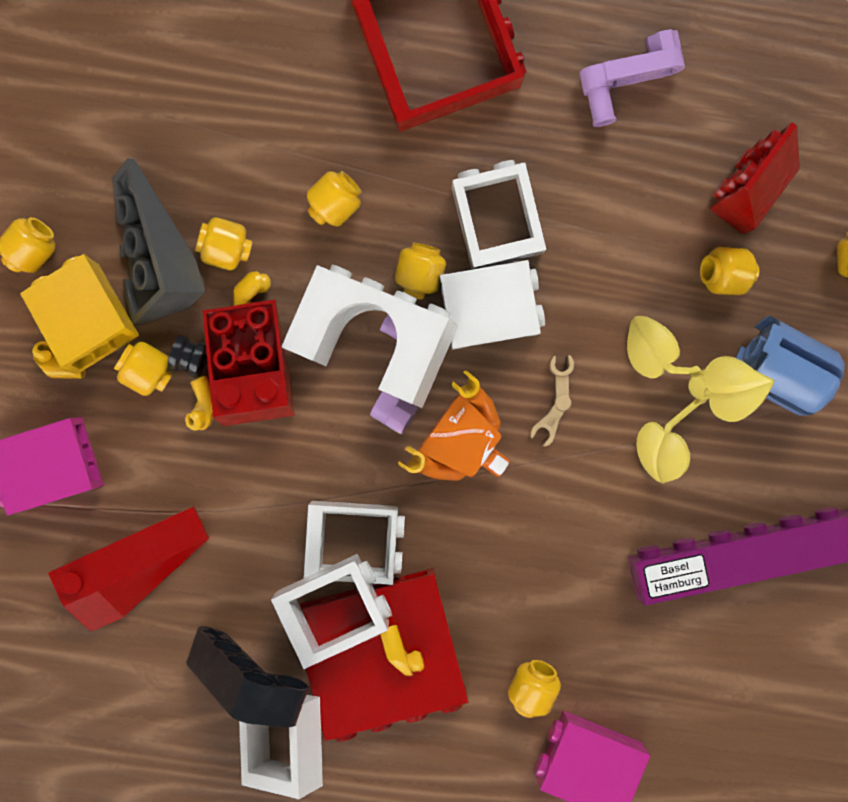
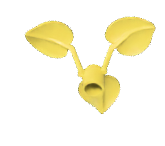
M635 316L630 322L627 352L629 360L636 371L648 378L660 377L665 369L672 374H690L691 379L688 388L690 393L696 397L691 404L671 419L664 428L656 422H649L638 433L637 452L644 469L656 481L664 484L680 478L687 471L690 463V452L686 442L680 435L671 433L676 424L708 399L710 408L715 416L728 422L740 421L751 415L764 402L774 384V379L757 372L743 361L730 356H722L712 360L706 369L703 370L698 366L691 368L675 367L671 363L678 359L680 349L674 335L665 326L646 316Z

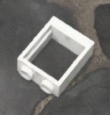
M514 160L503 161L493 166L494 170L479 173V169L467 170L457 175L458 179L452 181L451 188L471 270L542 255L546 251L525 162L515 165ZM516 179L530 238L479 251L465 191Z
M311 501L308 505L304 578L332 566L323 564L326 513L388 517L385 568H371L376 578V582L373 584L393 585L394 574H401L403 552H395L396 538H404L405 516H398V506ZM348 574L340 579L335 580L342 582H354L351 574Z
M358 554L276 591L271 599L303 669L388 631V617L392 616L391 609L384 595L377 596L372 586V583L376 582L373 570L368 561L361 562ZM351 574L372 618V622L318 646L297 598Z
M306 695L296 726L289 727L290 764L270 759L269 726L253 725L239 721L241 781L243 786L295 799H301L323 786L320 697Z

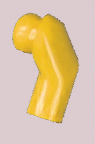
M40 341L34 345L32 349L33 359L48 377L84 379L86 369L79 374H75L61 368L46 341Z
M207 376L190 382L198 401L192 412L186 415L185 422L187 427L193 431L205 430L214 419L210 383Z

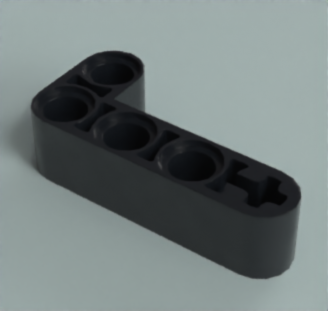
M208 626L198 627L186 664L226 712L234 719L247 724L278 727L296 726L309 686L302 680L292 676L266 673L227 633Z

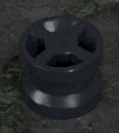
M179 335L169 354L168 369L173 371L184 370L188 372L189 376L199 378L207 362L206 343L199 342L195 344L190 342L188 337Z

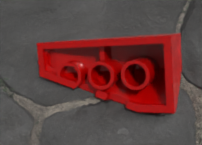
M195 506L64 564L48 572V575L62 606L92 632L125 617L209 539V536Z

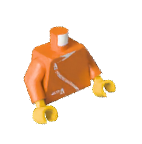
M467 370L463 372L468 377L466 385L459 387L454 381L452 382V387L459 394L424 440L418 451L410 446L405 448L406 451L412 454V459L407 464L399 461L398 465L413 474L420 473L437 480L459 481L465 476L473 478L481 466L498 478L508 466L510 459L494 448L502 437L498 432L501 421L494 403L480 387L478 379Z

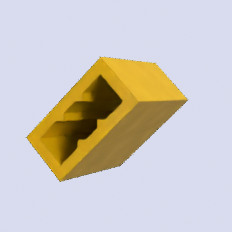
M85 254L66 260L60 269L48 276L37 278L31 283V287L20 293L59 366L75 374H79L139 336L100 265Z

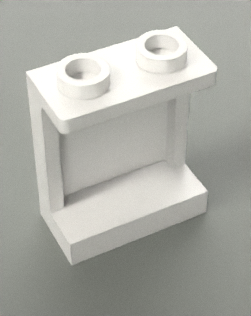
M528 260L440 275L444 309L450 312L448 318L458 325L450 343L451 350L541 334L540 327L545 326L544 311L542 305H536L534 291L539 290L538 276L535 268L530 269Z

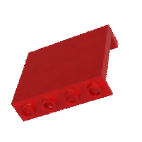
M434 567L396 577L393 580V585L372 584L377 596L384 595L392 612V616L388 617V627L398 626L402 644L407 654L413 651L421 653L424 662L422 671L413 672L412 676H407L392 665L387 659L380 634L306 668L313 696L320 697L321 728L325 741L336 739L337 742H344L354 738L358 732L371 729V732H381L389 729L392 723L403 720H406L408 723L418 722L425 719L429 713L440 710L442 713H452L463 707L462 704L469 703ZM357 588L299 603L318 646L372 622V618Z

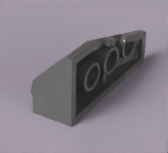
M127 158L112 177L116 220L119 224L124 225L123 245L119 246L120 258H127L129 279H123L124 295L133 325H141L188 309L205 293L204 279L199 272L195 257L135 159Z

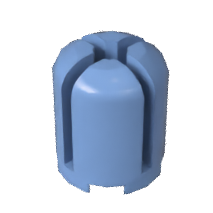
M770 315L764 317L754 327L760 330L758 335L752 339L747 348L741 346L735 358L743 361L757 372L774 379V384L766 399L798 416H809L822 410L834 399L841 385L840 381L844 376L845 363L840 353Z

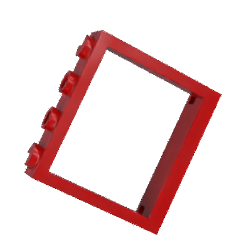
M350 0L399 132L521 88L525 77L524 74L527 73L523 63L524 56L521 51L516 53L511 40L514 39L512 23L508 16L503 18L499 8L502 0H477L505 76L409 110L370 0Z

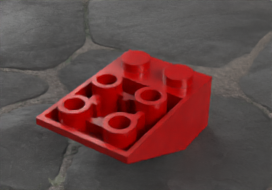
M793 122L780 131L773 129L764 140L759 139L751 149L747 148L734 164V167L738 170L729 179L726 177L712 194L716 200L709 209L743 235L757 228L800 169L797 125Z
M276 300L202 310L213 418L222 426H230L295 416L291 379L285 348H282L284 341Z

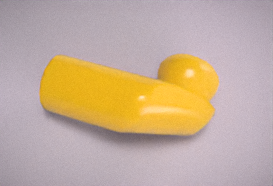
M258 271L249 272L233 290V306L251 303V299L258 292H268L271 285L269 276L263 273L259 274Z
M397 625L388 627V631L380 634L388 661L404 675L412 676L413 672L423 670L424 662L421 653L413 651L407 654Z

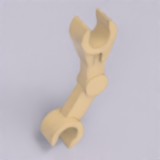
M570 355L566 356L567 368L563 372L558 371L555 367L556 356H552L549 360V370L555 375L556 398L549 412L536 422L529 432V437L533 439L539 428H545L548 432V437L542 443L544 447L553 442L559 420L571 406L569 374L574 369V361Z

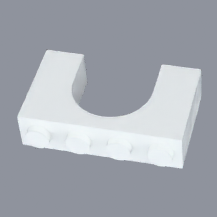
M332 264L330 270L317 265L282 344V348L327 366L343 328L353 317L372 310L386 312L395 325L397 343L378 390L423 408L458 327L457 324L448 318L450 312L433 304H429L427 309L415 305L416 298L396 290L394 296L383 292L384 286L366 277L363 278L362 283L350 279L352 273Z

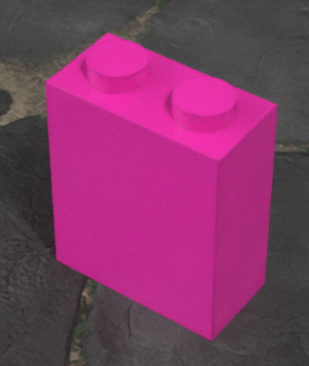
M83 417L68 418L0 440V506L5 509L7 516L104 486Z
M563 710L560 719H555L548 733L549 746L545 754L540 753L534 767V774L541 791L567 802H632L651 755L642 742Z

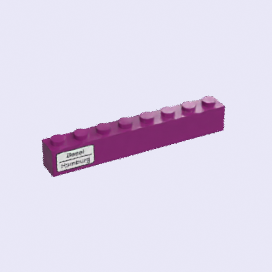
M836 507L822 508L814 511L815 516L802 518L801 515L785 516L779 518V524L766 526V523L762 522L745 525L742 532L731 534L729 530L715 531L708 534L709 539L696 542L694 538L678 539L672 542V547L659 549L657 545L641 547L637 549V554L628 556L636 598L646 606L848 562V509L838 511Z

